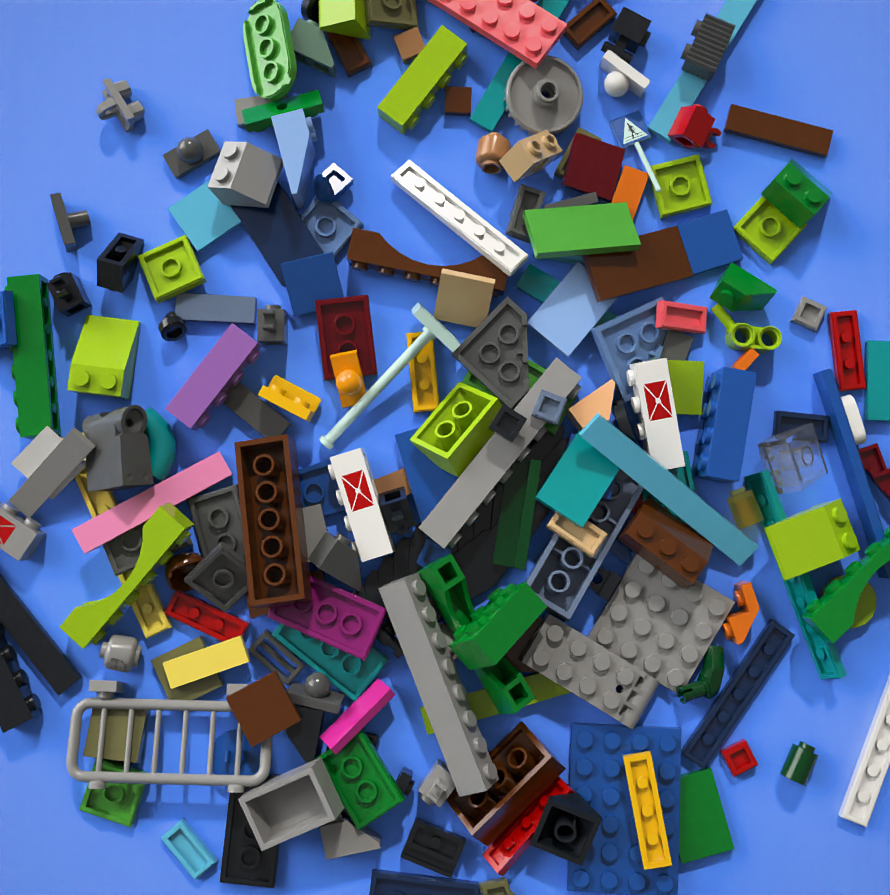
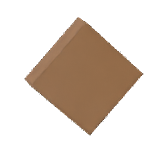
M418 27L393 36L403 63L415 59L425 47Z

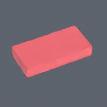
M665 300L657 301L655 328L693 334L706 333L707 307Z

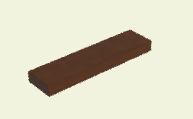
M731 104L723 130L726 133L822 158L828 155L834 131Z

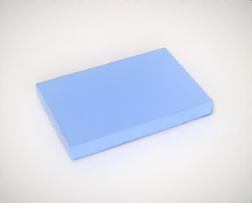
M577 262L529 319L527 325L568 358L617 298L597 303L586 268L580 262Z

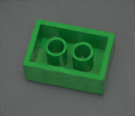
M526 582L517 585L512 583L505 589L497 588L488 596L489 602L472 613L470 616L472 620L469 624L461 626L453 634L455 639L448 646L469 670L496 665L547 608Z

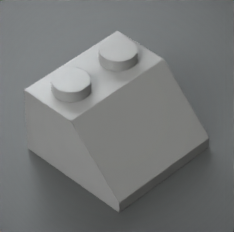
M224 141L208 188L223 205L268 208L284 165L283 160L248 142Z

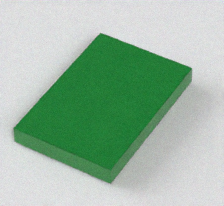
M363 728L338 754H335L329 748L315 758H322L343 806L358 831L406 799Z
M706 767L705 769L681 774L680 862L683 864L733 850L734 845L712 769Z

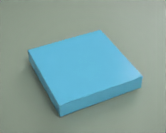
M209 181L168 208L199 253L242 224L231 206L223 205L208 188Z

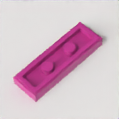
M378 678L320 738L335 754H338L396 694Z

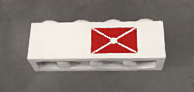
M667 358L629 364L630 370L626 372L627 381L630 387L633 386L635 397L631 398L633 412L638 413L639 424H636L638 439L643 441L644 451L666 469L685 466Z
M358 448L330 457L331 464L328 465V470L332 480H337L339 490H336V496L340 506H345L347 516H344V522L348 532H353L355 542H352V548L358 552V557L364 562L395 552V546L380 505L378 491L364 448Z

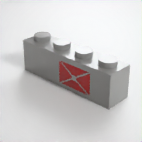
M0 502V549L18 561L29 560L47 533L40 529L41 524L29 517L25 519L17 514L19 510L7 502L4 504Z

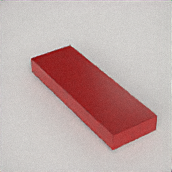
M857 310L830 312L827 315L834 375L839 392L866 389Z
M184 591L174 592L164 613L222 642L240 635L244 637L250 624Z

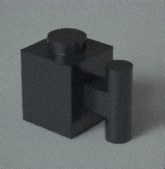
M623 6L608 37V40L615 45L605 41L601 51L606 53L608 50H611L629 64L633 55L626 52L625 49L635 54L639 46L645 47L652 34L648 31L651 20Z

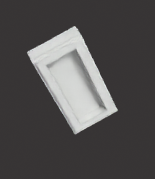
M608 50L602 57L599 68L608 74L604 80V88L607 94L612 97H621L630 90L641 98L646 92L650 80L611 50Z

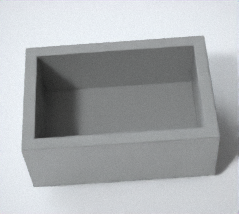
M321 757L267 780L258 786L249 788L238 799L261 851L336 820L344 809L343 803Z

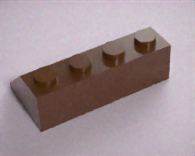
M522 721L489 753L492 763L496 766L499 780L487 791L459 797L455 787L446 799L469 833L487 847L566 769L551 750Z

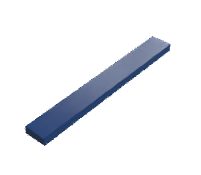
M829 368L814 373L813 377L825 414L830 416L829 426L869 546L874 542H879L885 536L884 529L832 369ZM890 560L877 570L879 578L890 579Z

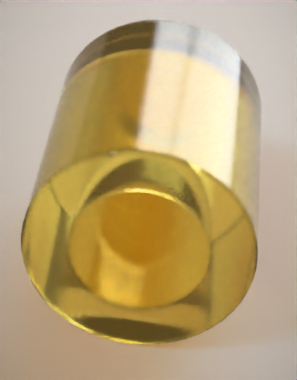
M745 486L729 492L731 496L726 498L738 529L764 520L752 489L746 490Z

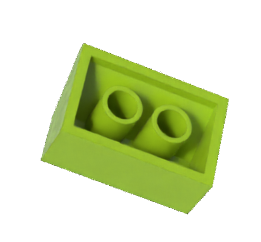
M459 381L409 440L439 468L459 478L495 434L488 428L502 405L498 398Z

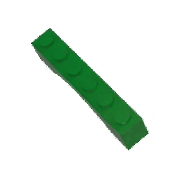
M890 526L884 531L885 536L879 542H874L865 549L864 553L866 555L861 560L854 561L845 569L846 574L840 580L832 581L825 588L826 593L820 599L816 598L806 606V612L801 617L823 641L834 644L854 624L855 610L865 585L874 573L890 560Z
M449 554L436 559L417 573H419L430 596L454 634L461 626L469 624L472 620L470 616L475 610L467 589L466 578L453 555ZM504 656L494 666L474 670L499 714H515L535 699L523 675Z

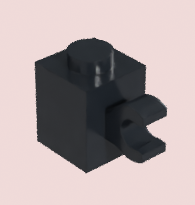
M71 272L60 273L46 284L59 312L67 317L92 306L79 277Z
M404 486L378 494L390 534L397 532L398 536L409 533L408 529L416 526Z

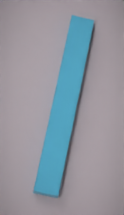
M726 0L716 17L736 25L725 51L757 0ZM682 71L648 126L649 132L669 143L672 138L667 135L680 108L692 106L707 81Z
M599 413L579 433L583 439L739 566L759 548L752 539Z

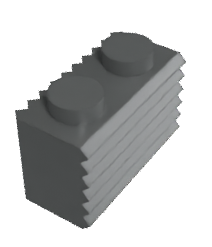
M708 13L705 14L702 21L697 19L690 34L695 37L692 45L686 44L680 59L685 60L681 69L706 81H710L717 70L736 25Z

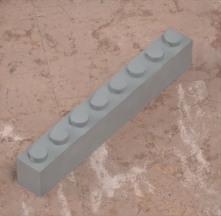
M556 357L514 409V411L526 417L527 421L513 443L495 433L418 528L442 548L446 549L448 545L453 548L463 536L459 533L465 524L470 527L479 516V513L476 511L482 503L488 505L497 492L493 490L499 482L505 484L514 472L510 469L516 460L521 463L531 451L527 447L533 439L538 442L548 430L545 427L547 422L531 416L541 390L543 389L565 399L568 397L572 400L582 388L578 385L582 377Z
M419 573L394 580L378 589L458 795L461 797L487 791L499 780L495 764L492 763L487 750L486 740L482 737L476 715L469 704L466 689L462 685L457 673L456 663L450 655L445 635L441 632L436 619V612L427 596L426 586L421 580Z

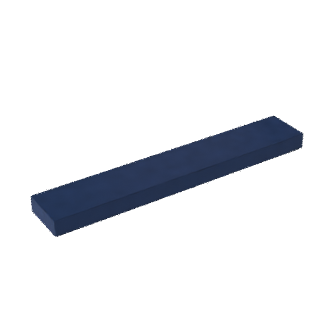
M773 619L767 622L682 747L681 754L702 769H705L795 634Z

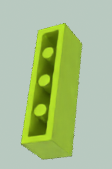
M441 25L377 106L378 116L403 135L408 129L412 130L417 125L420 119L419 114L423 109L428 110L436 99L434 95L440 88L445 89V86L449 84L453 71L456 68L460 69L465 64L468 58L467 43Z

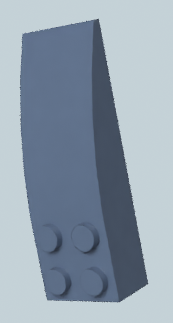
M620 469L616 475L610 500L605 501L601 499L588 518L589 522L608 534L592 558L553 532L525 580L547 606L545 611L563 622L570 620L644 489L623 470Z

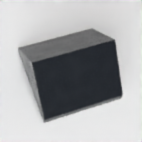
M577 792L549 796L531 838L530 845L582 866L602 821V817Z

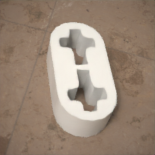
M851 395L842 396V403L856 445L863 444L867 438L857 404Z

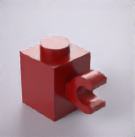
M694 104L693 106L680 108L667 136L686 149L702 147L711 149L715 148L716 145L710 141V136H720L721 131L718 128H712L715 118L707 113L708 110L702 105Z

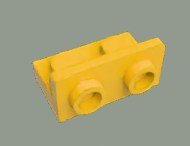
M277 375L273 376L268 387L263 385L258 393L263 399L309 423L321 403L319 397Z

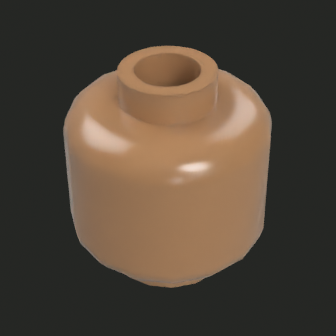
M491 132L478 140L475 161L477 166L487 174H499L503 171L504 168L499 160L511 149L510 141L497 132Z

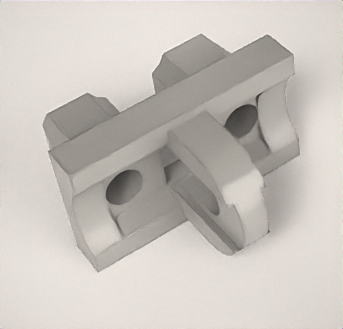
M110 77L102 80L105 89L102 91L105 101L97 106V116L101 120H107L116 116L126 133L134 130V123L144 118L145 110L138 100L128 105L124 101V99L132 97L129 84L126 80L113 83Z

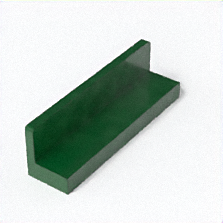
M530 459L523 460L520 463L516 460L510 468L514 472L504 484L493 564L526 570L536 502L535 497L537 496L542 461Z

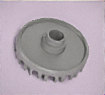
M547 55L537 69L522 61L513 70L506 82L505 97L503 99L507 104L505 110L509 111L508 117L512 116L515 120L514 125H519L520 131L523 129L528 131V135L537 134L544 130H548L553 136L560 132L562 133L573 124L582 109L583 88L581 81L574 69L557 57Z

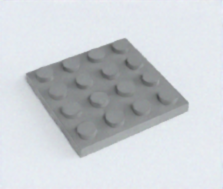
M635 554L587 637L677 693V687L687 685L735 601L697 579L694 584L681 588L638 554Z

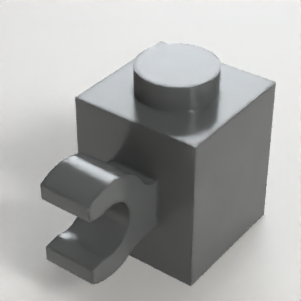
M265 305V309H257V341L261 345H288V313L285 309H281L280 305Z

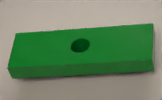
M314 90L242 110L247 132H262L268 127L273 126L272 116L303 108L305 117L311 116V118H314L319 113L325 112L319 90Z

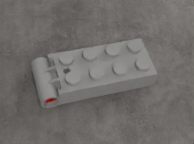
M545 613L518 659L633 730L660 684L658 680L548 613ZM619 685L620 689L616 691V687Z

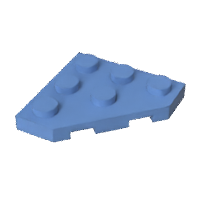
M663 297L654 299L590 329L609 376L615 382L619 399H623L624 403L635 397L633 386L630 387L627 381L626 372L630 370L629 364L649 361L650 359H660L664 347L662 344L666 333L669 332L666 329L655 328L657 301L664 300Z

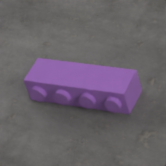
M232 323L165 409L190 429H202L211 419L209 414L214 407H220L228 397L226 392L231 385L236 386L242 380L245 374L242 371L248 364L252 365L261 354L259 350L262 346Z

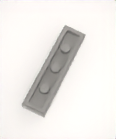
M74 427L8 502L26 517H32L96 445Z

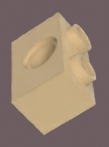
M544 130L519 140L499 162L515 183L544 170L563 150L558 145L557 139L548 130Z

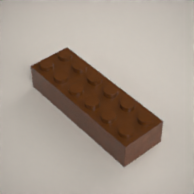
M288 434L234 442L250 607L260 609L313 601L296 441Z

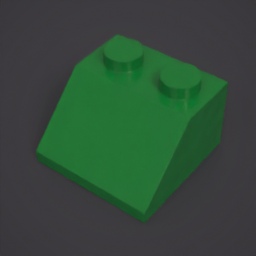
M792 158L760 194L797 227L801 228L828 201L832 192Z

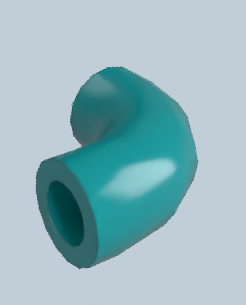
M149 407L145 410L148 422L144 434L148 436V443L150 445L152 475L164 481L176 460V439L170 424L155 409Z

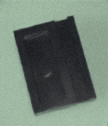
M415 817L400 857L452 878L453 871L466 843V838Z

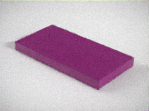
M311 575L313 601L270 608L267 615L268 618L364 661H367L387 615L386 608Z

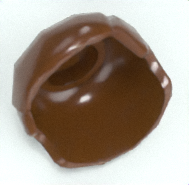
M182 552L172 557L165 567V575L169 587L179 592L193 590L191 586L184 582V576L203 557L194 552Z

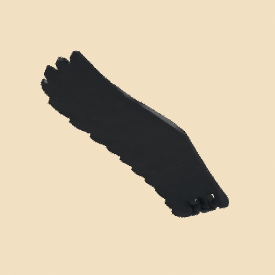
M562 425L558 428L555 436L546 431L538 442L533 439L527 447L531 451L524 460L542 461L537 494L567 449L570 437L562 438L564 432ZM499 482L493 489L497 493L488 505L482 503L476 510L479 513L477 517L478 522L473 523L470 527L468 525L462 527L459 533L463 536L451 550V554L466 578L471 600L495 586L510 568L509 566L493 564L504 489L502 482ZM537 500L535 502L530 538L551 511L550 508ZM421 522L418 523L411 538L403 537L397 543L393 557L386 555L379 570H372L364 586L362 585L360 591L355 589L353 594L386 608L378 588L394 580L415 574L423 568L416 563L427 539L424 532L418 528ZM426 589L431 606L436 612V619L439 621L443 616L435 602L430 599L431 596ZM387 612L385 617L387 620L382 624L376 640L384 647L388 645L394 651L393 655L400 659L404 653L399 640L394 637L396 633Z

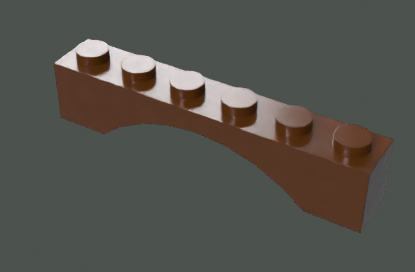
M353 228L347 261L354 270L367 272L368 269L377 270L378 274L382 276L393 277L394 274L404 276V279L407 281L419 282L422 279L430 281L432 286L439 287L443 268L495 279L492 298L504 295L508 275L483 255L458 265H429L412 260L399 253L380 233Z

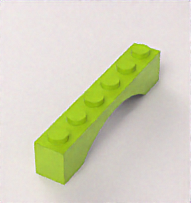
M167 503L160 506L143 526L140 556L126 582L108 597L87 601L75 607L59 628L82 649L91 644L98 645L106 637L107 633L105 630L109 625L114 626L123 617L124 614L121 612L126 605L131 606L139 598V589L143 585L145 587L148 586L157 576L155 570L160 565L163 567L172 559L174 554L171 551L177 545L181 546L191 536L188 531L193 527L194 523L173 504Z

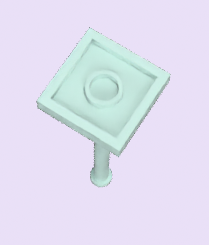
M419 302L411 311L424 325L422 328L424 332L329 433L319 438L320 442L331 450L334 447L333 443L431 339L435 340L438 338L452 352L461 345L457 338Z

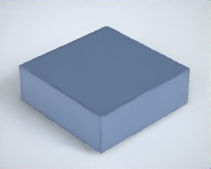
M542 389L531 416L557 426L567 399Z

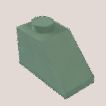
M298 18L291 31L296 60L335 78L337 74L325 35L322 30H319V24L309 19L305 21Z

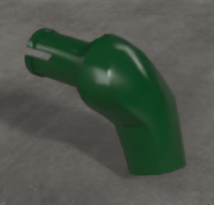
M709 646L704 655L703 668L698 675L697 681L677 687L678 698L683 696L680 699L682 704L700 697L711 699L718 694L725 670L723 647Z

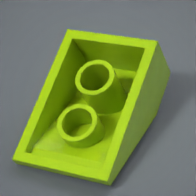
M87 315L71 361L67 390L77 394L130 400L141 322Z
M841 498L816 504L764 528L784 580L833 563L861 550Z

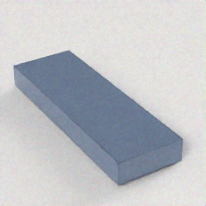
M181 293L176 296L175 313L184 321L256 325V297Z

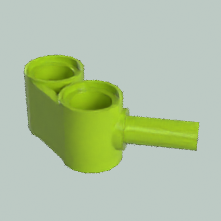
M716 304L711 308V311L727 329L725 331V343L732 350L745 352L753 348L757 353L765 354L778 348L782 342V334L776 327H756L747 323H735L722 305ZM736 331H740L744 334V343H740L736 340ZM762 334H766L771 338L770 346H766L762 342Z

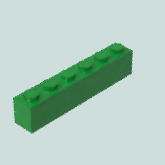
M40 274L7 277V285L4 288L5 291H13L17 345L9 347L14 360V364L11 366V375L16 385L13 401L18 409L15 426L17 432L20 433V437L35 439L46 426L52 429L58 436H61L49 289L46 285L48 279Z

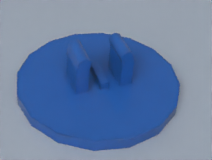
M237 729L226 731L215 740L212 768L214 774L234 775ZM244 732L242 733L240 775H254L259 771L261 743L251 747Z

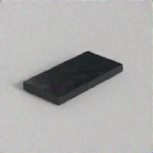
M269 773L265 781L270 780L276 776H279L280 774ZM245 787L244 793L251 787ZM230 793L220 882L274 888L280 843L261 851L238 800L244 793Z

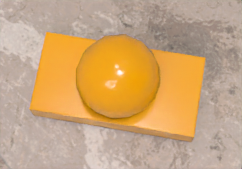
M357 350L330 355L342 408L354 406L367 392Z

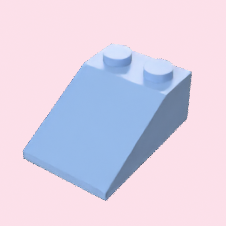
M303 108L271 117L291 194L298 209L304 208L316 152L313 143L318 142L311 116L305 117Z

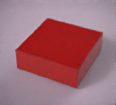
M744 738L720 750L733 777L758 765Z

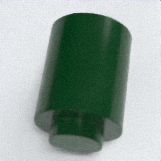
M800 741L798 745L792 743L780 774L806 786L819 757L818 754L814 753L816 748L803 741Z

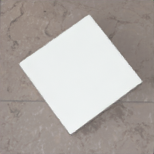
M46 426L11 464L25 477L29 478L63 439ZM85 459L50 496L52 500L86 467Z

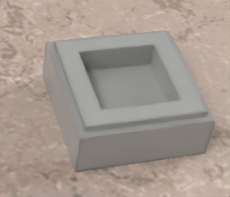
M802 296L790 322L815 332L821 323L827 306Z

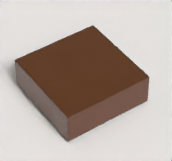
M445 86V115L471 116L472 87Z

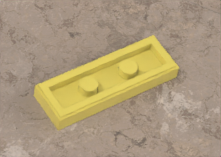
M240 635L165 661L163 666L172 689L250 662L243 636Z

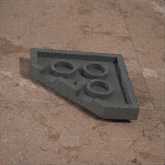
M507 296L461 345L452 352V356L496 398L511 409L529 391L527 314Z

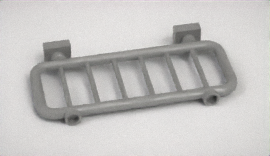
M90 680L89 691L98 692L97 697L81 700L72 710L66 768L69 775L76 781L89 783L88 789H106V783L228 786L227 792L244 793L245 787L258 786L265 781L270 772L272 737L261 742L259 771L254 775H240L243 730L238 723L234 775L212 774L216 712H233L227 701L114 698V693H123L124 682ZM227 684L226 695H230L249 684ZM87 709H102L96 771H83L78 767L82 715ZM107 709L129 710L123 772L101 771ZM135 710H156L151 773L129 772ZM162 710L184 711L179 773H157ZM189 711L211 712L207 774H184Z

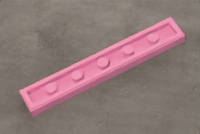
M219 451L73 528L72 532L84 554H87L147 522L160 506L167 503L177 506L233 476Z

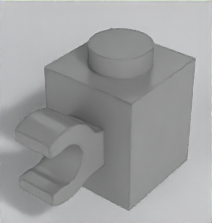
M437 759L418 785V791L421 793L419 795L420 798L428 805L436 804L439 808L455 789L448 766L440 759Z

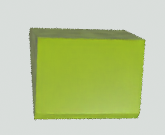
M319 0V30L369 40L371 38V28L366 26L364 0Z

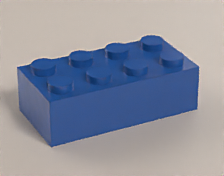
M723 367L712 373L711 377H707L705 392H708L707 403L702 405L701 418L704 419L703 428L699 429L696 444L700 445L699 453L694 456L692 471H695L694 478L721 483L740 481L757 372Z

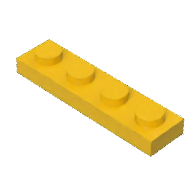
M645 751L622 755L643 868L647 870L672 866L651 752Z

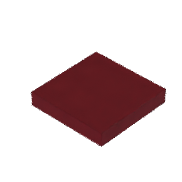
M576 133L561 186L584 194L596 192L598 199L607 202L612 201L625 149Z

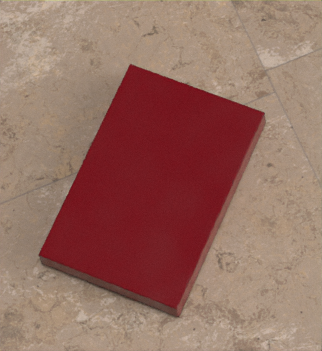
M369 295L315 300L324 381L335 379L330 355L357 350L363 376L378 375Z

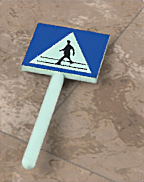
M639 110L611 120L609 123L621 148L635 145L655 190L660 192L661 187L639 143L651 138Z

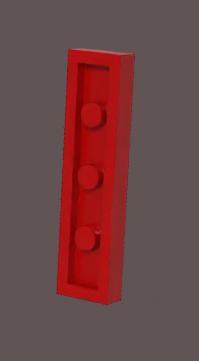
M560 776L482 854L497 874L504 876L530 846L531 838L548 797L575 793Z

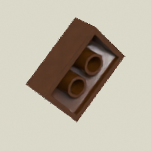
M649 496L646 497L617 538L681 588L694 584L709 562L713 549L712 543Z

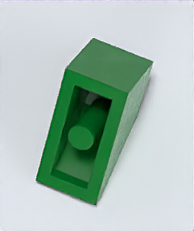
M731 262L718 279L709 298L731 312L762 310L773 298L777 290Z

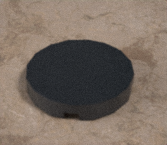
M623 399L613 401L612 405L620 431L638 445Z

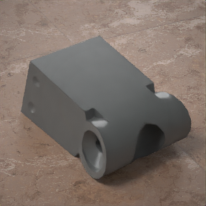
M131 405L115 409L110 413L93 414L83 420L82 429L85 437L96 445L86 456L88 492L119 491L154 484L148 436L144 434L148 422L147 414L141 406Z

